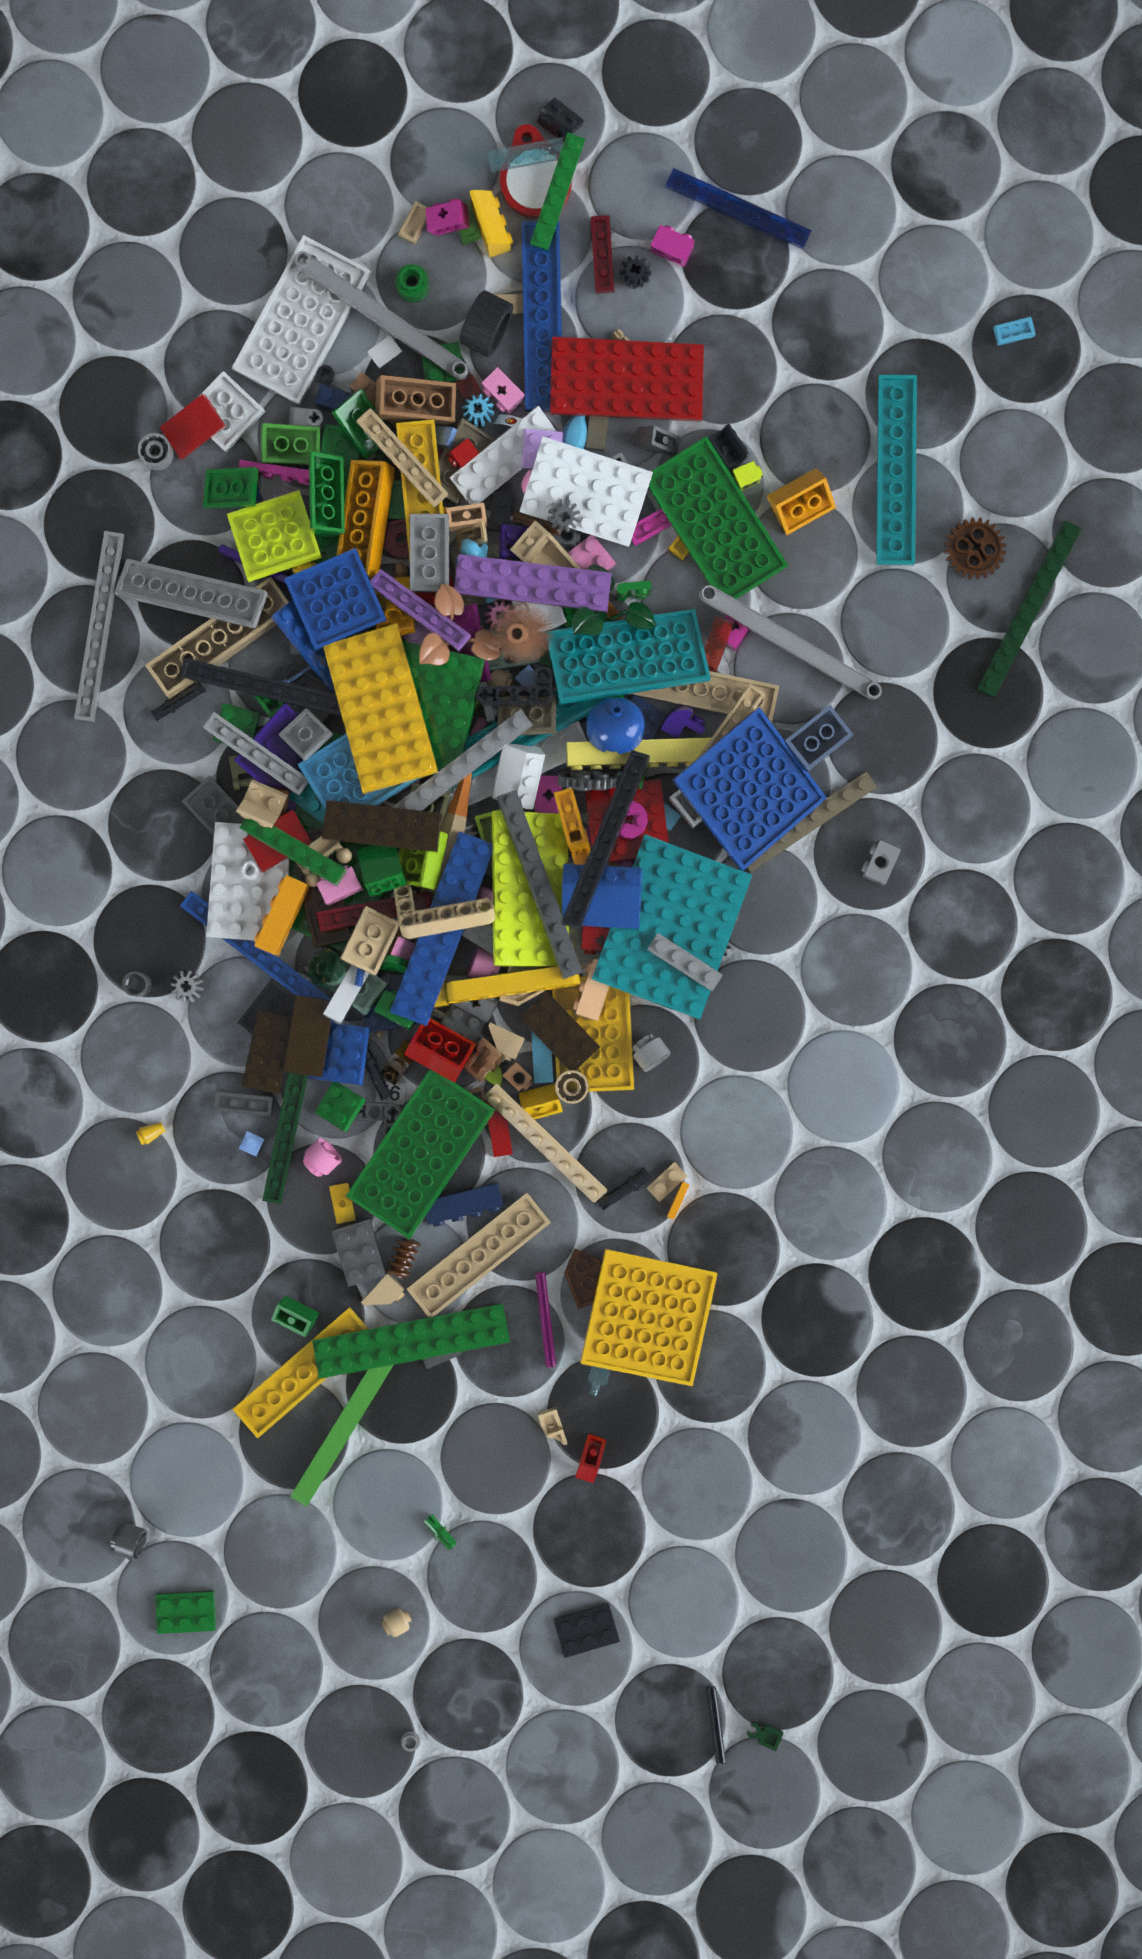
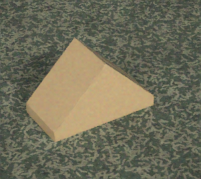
M485 522L477 523L456 532L459 550L461 549L462 541L466 538L476 542L479 547L483 544L488 545Z

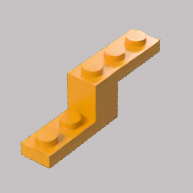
M573 788L554 792L566 841L574 864L585 865L591 849L582 824Z

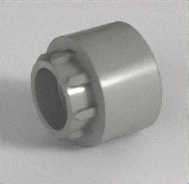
M158 433L147 434L138 444V455L148 468L163 470L171 464L174 451L169 441L163 435ZM159 448L160 452L158 455H151L153 449Z
M652 1034L645 1036L633 1046L635 1053L633 1057L644 1072L653 1069L671 1054L661 1038H656Z

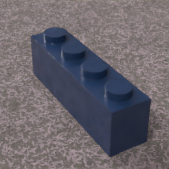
M499 1183L438 1197L426 1215L428 1225L433 1224V1227L444 1225V1221L452 1219V1222L463 1220L465 1215L470 1214L472 1218L482 1215L481 1211L489 1210V1213L501 1210L500 1207L504 1203Z

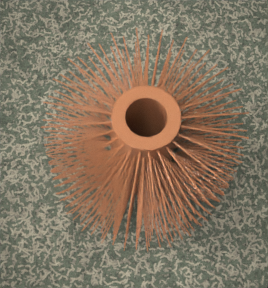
M520 604L519 610L517 605V610L515 607L514 613L512 611V614L511 612L509 614L507 611L506 614L510 616L508 620L504 612L501 613L505 616L504 621L495 624V626L498 624V627L494 628L499 631H493L505 633L496 635H507L498 637L503 639L497 640L495 643L500 642L499 649L501 647V649L507 648L512 651V653L506 651V656H514L516 651L517 657L519 654L520 658L521 654V663L522 655L523 662L524 656L527 662L526 655L528 658L531 652L532 654L533 652L535 653L536 647L540 648V644L542 645L544 642L548 644V639H551V637L547 635H553L538 633L548 632L538 630L547 629L542 627L553 623L544 624L546 623V617L544 619V617L534 616L533 613L539 615L541 612L539 609H535V607L533 609V605L530 615L528 610L520 609Z

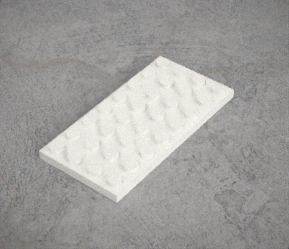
M303 235L232 366L233 371L298 405L301 404L319 367H321L347 319L352 306L300 271L294 262L296 254L300 251L309 253L361 291L371 274V270ZM302 258L298 263L306 264L308 260Z

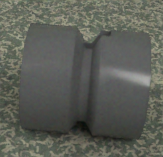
M134 971L125 975L122 987L125 993L130 996L143 997L150 992L152 982L145 973Z

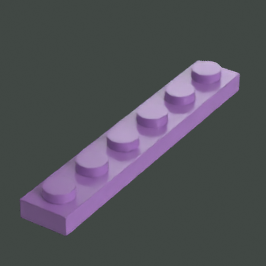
M380 569L370 581L375 591L431 632L437 633L442 640H445L446 643L457 651H460L470 639L471 635L446 616L441 615L435 608Z

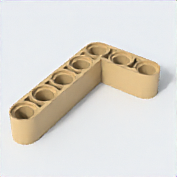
M406 884L394 889L401 934L407 939L486 925L495 920L493 903L487 898L415 911L411 887Z

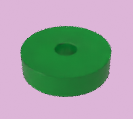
M385 955L379 969L388 973L402 974L406 972L408 961L401 957Z

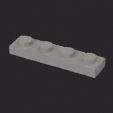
M659 933L656 934L647 948L649 952L711 992L723 976Z

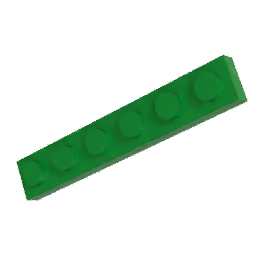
M567 132L530 245L546 251L549 250L585 143V138Z
M244 819L239 827L244 832L336 887L347 872L346 868L275 826L272 828L263 827L255 820Z

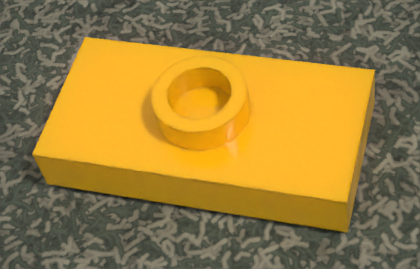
M349 1182L329 1186L337 1224L355 1221L353 1201L346 1197L350 1191Z

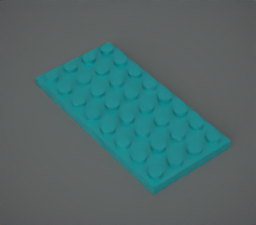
M695 609L653 615L656 627L648 630L634 628L623 619L603 622V630L598 635H574L573 627L545 632L553 634L547 635L551 637V639H548L550 643L548 652L559 704L710 681L711 676Z

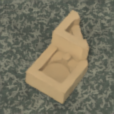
M556 1407L538 1412V1417L546 1436L567 1445Z

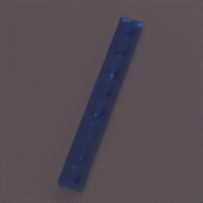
M673 168L665 185L667 189L802 250L812 231Z

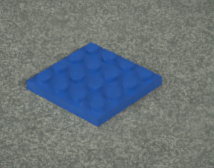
M356 548L284 578L315 651L387 621Z

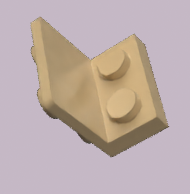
M252 779L245 798L238 806L236 812L245 819H252L263 827L272 828L282 812L288 795Z

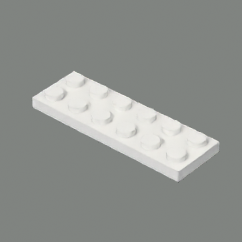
M539 406L522 418L523 420L518 428L510 427L464 467L448 477L469 505L482 502L523 469L521 465L524 429L556 431Z

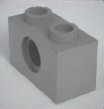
M881 840L877 844L873 843L869 854H872L869 861H865L861 870L864 872L862 877L882 886L886 885L901 849ZM877 857H881L884 860L883 867H878L875 864Z

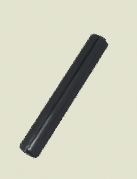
M715 1686L706 1687L715 1761L716 1764H725L726 1756L717 1690Z

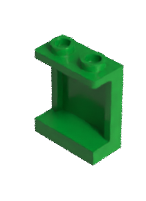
M371 845L357 850L364 885L370 896L406 885L398 848Z

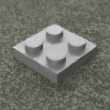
M306 708L278 735L306 761L333 734Z

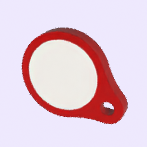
M530 124L519 126L514 133L510 152L501 169L500 188L506 204L515 213L525 218L538 219L560 152L554 149L542 137L535 126ZM529 136L532 140L525 143L522 141V138ZM571 182V185H570V188H569V191H568V194H567V197H566V200H565L564 205H565L566 202L568 201L569 196H570V194H571L572 182Z

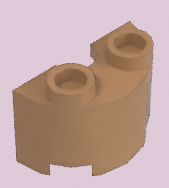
M485 1038L478 1041L476 1044L477 1052L471 1053L467 1060L468 1062L464 1066L478 1082L484 1081L487 1073L490 1070L494 1072L502 1061L500 1057L502 1054Z

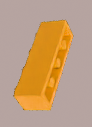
M287 875L285 878H281L277 887L279 889L278 894L273 896L270 902L269 914L266 913L263 917L261 932L258 931L255 935V947L279 957L309 890V885Z

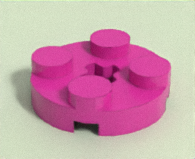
M633 801L627 814L628 817H633L632 824H623L618 836L620 838L635 839L644 832L648 823L645 809L639 803Z

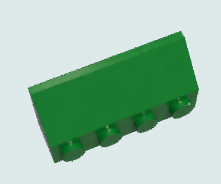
M310 451V529L317 536L333 538L345 533L343 457Z

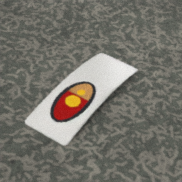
M500 414L493 424H503L518 428L523 419Z

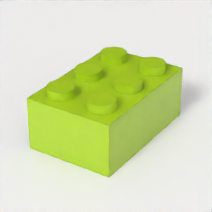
M440 831L438 853L400 848L399 859L406 884L410 887L437 891L448 837L447 833Z

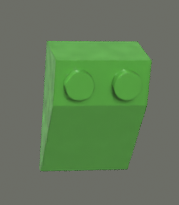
M263 423L261 426L260 463L284 467L309 466V452L320 453V427Z

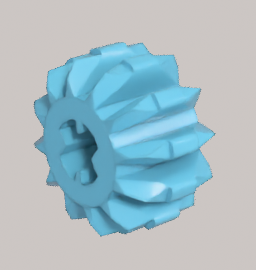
M479 394L478 399H476L475 395H472V401L466 399L465 403L467 405L462 406V410L465 411L463 418H468L467 421L470 423L474 421V426L476 427L478 423H481V426L484 427V421L490 423L491 418L489 416H494V411L491 410L494 408V405L489 403L490 399L488 397L483 400L482 394ZM478 408L479 410V408H481L482 412H478V414H476L475 409Z

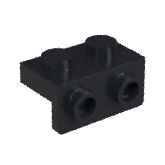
M554 97L542 107L537 122L564 142L567 132L573 134L583 125L584 119Z
M730 424L725 425L722 430L708 437L728 470L742 464L750 455L746 446Z

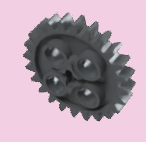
M586 770L570 771L558 775V785L579 791H589L591 789L609 790L617 787L621 776L599 770H589L588 772Z

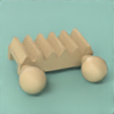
M322 836L309 845L310 848L327 858L336 851V857L340 863H348L352 858L349 849L343 848L338 841L324 840ZM297 863L306 875V883L310 887H316V883L320 882L321 877Z

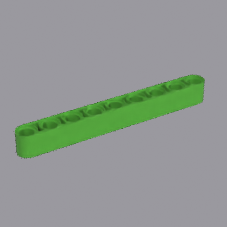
M393 1365L370 1369L366 1372L290 1496L292 1499L305 1507L308 1506Z

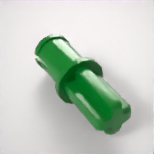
M433 1514L424 1521L435 1534L434 1537H437L447 1550L452 1549L456 1545V1541L446 1531V1526L443 1527Z

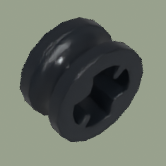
M329 365L319 367L317 371L319 381L323 384H331L335 379L332 367ZM323 371L331 372L328 379L322 378Z

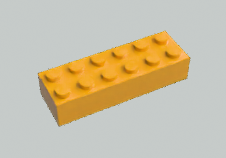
M351 460L344 504L345 533L339 536L337 556L356 548L369 580H372L380 570L395 468L385 461Z

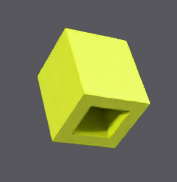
M754 461L732 471V477L741 491L759 484L761 476H763L760 466H756Z

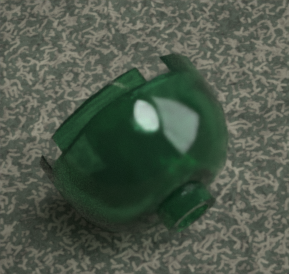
M328 948L318 951L320 954L317 957L313 956L311 958L307 974L311 978V983L325 989L336 987L345 977L346 963L340 959L341 955Z

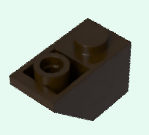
M406 1040L393 1053L381 1071L383 1077L394 1086L414 1062L413 1059L404 1055L410 1044Z

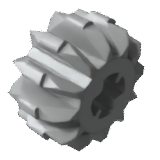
M188 970L187 975L184 971L180 972L181 978L176 975L174 976L177 983L172 982L171 986H175L176 989H173L171 992L172 994L178 993L176 996L177 1000L182 998L183 1003H187L188 998L191 1002H194V996L197 998L201 997L197 991H204V988L198 987L199 984L203 983V980L196 981L199 974L196 973L192 976V971ZM187 981H189L188 984L191 985V990L188 989V992H186V989L183 988V985L187 984Z

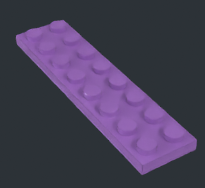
M458 554L454 589L460 595L575 609L588 607L593 611L607 612L612 573Z

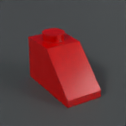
M590 1434L587 1435L575 1478L594 1483L599 1471L606 1439Z

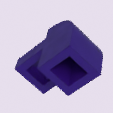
M677 706L667 713L661 724V730L678 738L684 726H687L702 735L705 730V723H703L704 720L699 716H691L693 713L692 707Z

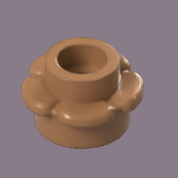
M402 562L394 564V578L407 577V566H403Z

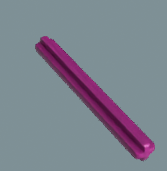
M537 1272L535 1277L546 1367L551 1368L556 1366L546 1273Z

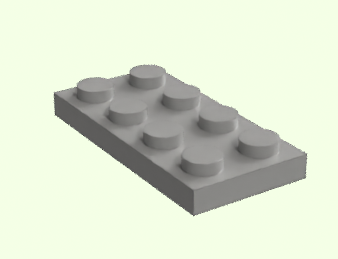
M410 514V591L437 592L441 584L449 585V514Z

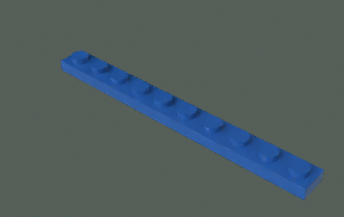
M191 891L180 906L207 926L209 903ZM222 938L293 994L326 1000L332 999L299 975L297 971L279 957L255 947L256 942L253 940Z

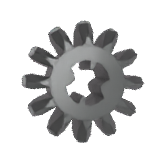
M559 499L560 506L558 507L555 503H552L555 511L548 510V513L554 514V516L548 517V521L555 520L551 526L555 528L559 524V532L562 531L563 526H565L566 532H569L568 525H571L574 529L576 528L573 520L580 522L578 517H574V515L580 514V510L573 511L577 505L574 503L569 507V499L566 500L565 505L563 500ZM564 510L568 511L569 517L562 521L559 514L564 513Z

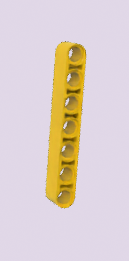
M559 967L452 981L446 983L445 986L448 1003H459L580 985L579 974L563 979Z

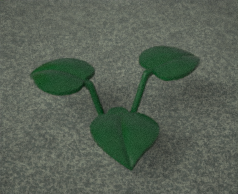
M590 565L587 569L593 571L609 572L608 570L599 565ZM611 576L610 591H612L615 586L613 576ZM640 602L630 603L628 610H623L610 618L607 617L606 612L593 611L588 607H580L573 618V634L598 635L603 630V622H610L623 614H627L625 620L634 628L653 629L656 627V623L650 609Z

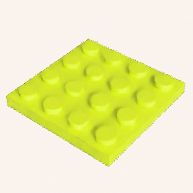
M300 490L258 503L255 507H246L227 514L248 582L322 558L314 532L310 529V520Z

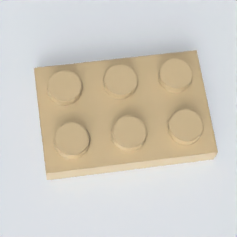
M365 906L340 959L376 976L399 928V922Z

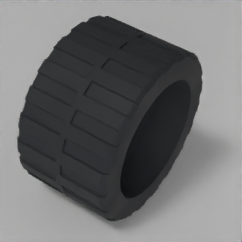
M483 290L475 299L464 321L459 339L460 344L486 357H490L499 346L513 314V304Z

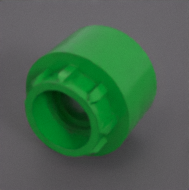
M409 264L403 266L397 272L395 283L398 294L403 300L416 303L427 296L429 281L427 273L422 267ZM410 281L417 282L413 287L407 285Z

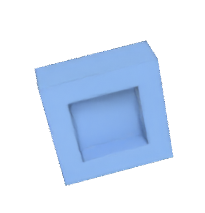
M247 1131L239 1149L257 1157L265 1138Z

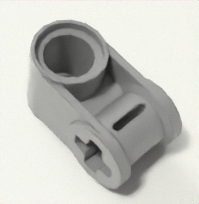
M290 408L288 425L320 427V431L324 429L326 419L318 409Z

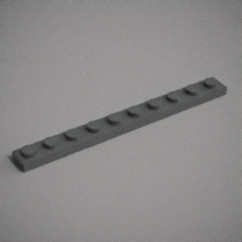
M517 791L497 796L499 806L563 979L580 974L582 973L581 966L566 925L561 923L563 917Z

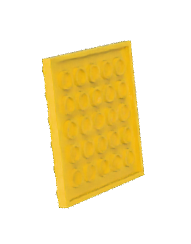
M605 1249L580 1363L693 1386L718 1273Z

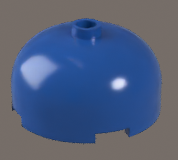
M621 697L606 698L594 705L588 714L587 737L590 743L602 752L606 750L618 752V754L627 753L641 743L645 722L641 710L632 701Z

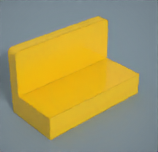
M554 1083L518 1094L521 1107L534 1120L563 1112Z

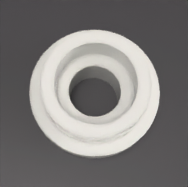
M246 861L242 864L240 873L243 878L254 880L259 876L260 868L256 862ZM249 867L254 869L252 874L247 873Z

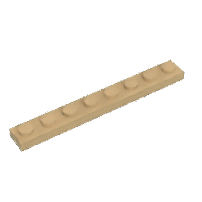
M497 1083L483 1096L593 1203L606 1193L607 1189Z

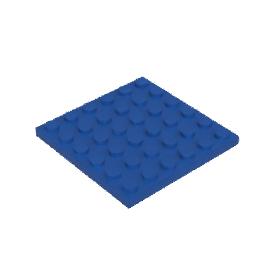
M760 707L752 711L672 779L740 870L746 869L827 799Z

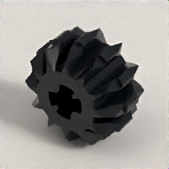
M635 255V260L629 256L627 258L628 262L623 261V268L619 269V273L622 274L621 281H626V287L633 284V289H636L637 284L642 288L644 286L643 282L648 283V277L652 274V271L649 270L650 263H645V258L638 260V255Z

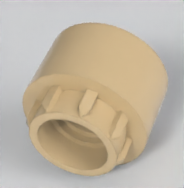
M575 1070L562 1073L555 1084L558 1097L569 1104L582 1101L589 1089L586 1077ZM570 1081H574L578 1085L577 1090L573 1093L568 1092L566 1089V1085Z

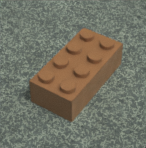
M381 375L376 380L375 413L381 420L412 422L434 419L435 425L450 426L455 422L456 383Z

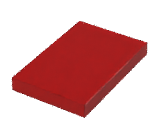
M201 394L160 426V429L179 458L184 459L225 428L226 425L207 396Z
M294 810L279 817L273 825L307 846L312 844ZM251 835L243 838L262 872L269 870L288 858Z

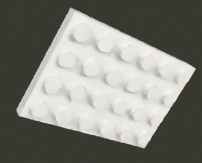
M542 436L519 512L548 521V517L554 516V514L548 513L549 509L555 511L552 503L559 507V499L563 500L564 505L566 500L569 499V507L575 503L577 507L573 511L580 510L579 515H574V517L580 519V522L573 520V523L576 525L575 530L629 547L653 472ZM564 510V513L559 514L562 521L569 517L568 511Z
M215 822L206 937L254 941L256 933L262 930L263 917L266 913L269 914L270 902L273 896L278 894L279 889L277 887L281 878H285L286 875L289 876L290 858H287L265 872H262L260 869L259 876L254 880L243 878L240 873L242 864L246 861H256L243 840L249 834L239 828L241 824ZM253 867L247 869L248 874L254 872Z

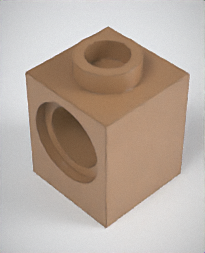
M517 1062L503 1075L518 1091L521 1089L526 1091L532 1084L530 1080L533 1077ZM517 1072L524 1074L525 1079L523 1083L518 1084L514 1081V1075Z

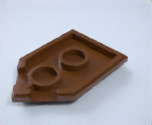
M574 1248L564 1275L578 1309L593 1304L602 1264L599 1258Z

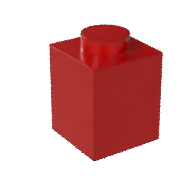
M466 438L446 455L449 457L448 462L451 466L460 469L475 458L479 452L471 441Z

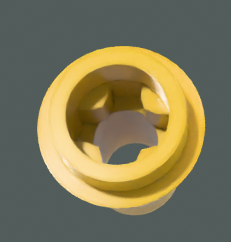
M158 1122L139 1127V1130L135 1132L141 1144L147 1143L148 1145L166 1131L162 1123Z

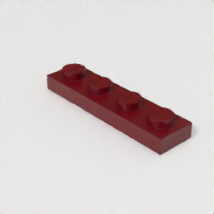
M591 216L595 294L614 293L610 216Z

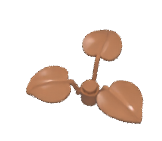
M441 584L435 595V607L441 615L449 616V619L452 621L454 615L459 616L463 613L464 602L457 590L449 585ZM483 629L476 632L475 639L470 638L467 642H473L471 650L476 657L487 661L495 660L500 657L498 642L495 643L497 639H493L496 638L495 636H489L494 635L493 633ZM437 633L428 634L423 639L420 647L419 663L443 665L449 659L450 653L447 647L449 644L442 640Z

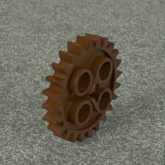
M972 517L970 523L964 519L963 526L958 522L956 524L957 529L952 528L950 530L953 535L948 534L946 537L949 541L945 542L944 546L949 549H946L944 554H949L946 561H952L949 568L955 566V574L961 571L962 578L968 574L969 580L972 579L973 575L979 580L981 574L984 578H987L988 572L993 575L995 573L994 568L999 569L1001 567L999 563L1004 562L1001 556L1007 553L1002 549L1007 544L1001 543L1005 536L999 537L998 534L1001 532V529L995 531L996 524L990 527L989 520L982 523V517H980L975 522L974 517ZM973 532H979L982 538L975 539ZM964 543L966 550H960L957 544ZM977 546L979 548L975 551L972 550V547ZM990 547L993 554H986L984 548ZM969 558L976 559L977 566H972L969 563Z

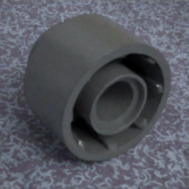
M130 1523L120 1525L112 1535L110 1547L115 1551V1555L135 1562L144 1550L148 1531Z

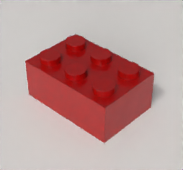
M430 1018L427 1026L420 1025L404 1055L455 1083L476 1043Z

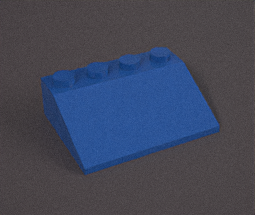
M564 864L562 917L584 865ZM606 866L582 926L639 929L643 884L642 868Z

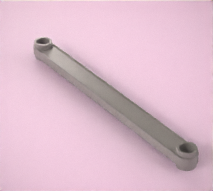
M300 251L296 254L294 258L295 265L304 274L453 378L463 380L467 377L468 366L465 362L309 253ZM302 258H306L308 260L306 264H300L298 262ZM462 367L465 371L462 374H457L455 369Z
M706 585L700 590L699 597L707 605L865 698L874 700L881 695L882 688L877 682L714 586ZM704 590H710L713 597L711 599L706 598ZM870 686L875 687V696H872L869 693Z

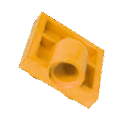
M385 599L384 605L381 608L387 621L377 624L376 630L397 624L401 636L416 633L415 619L388 599Z

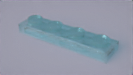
M563 137L488 151L491 172L557 161L564 144Z

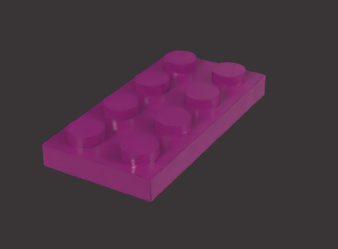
M477 604L464 606L461 615H454L452 621L471 635L470 638L475 639L476 632L482 630ZM467 642L460 651H457L451 645L447 646L451 652L476 657L471 650L473 642ZM487 660L484 662L480 682L492 680Z

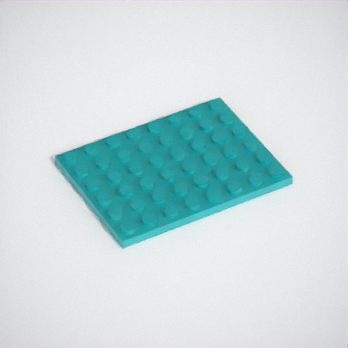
M644 834L632 866L634 868H642L643 870L640 928L609 929L591 980L700 1020L710 990L649 952L647 948L656 934L659 933L718 971L752 874Z

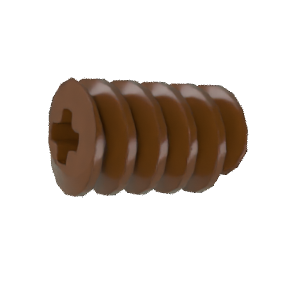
M401 1236L402 1240H396L400 1247L393 1248L398 1253L391 1254L395 1262H388L392 1269H386V1272L406 1279L404 1276L410 1275L407 1269L413 1268L409 1261H415L416 1259L411 1254H418V1250L414 1247H419L421 1243Z

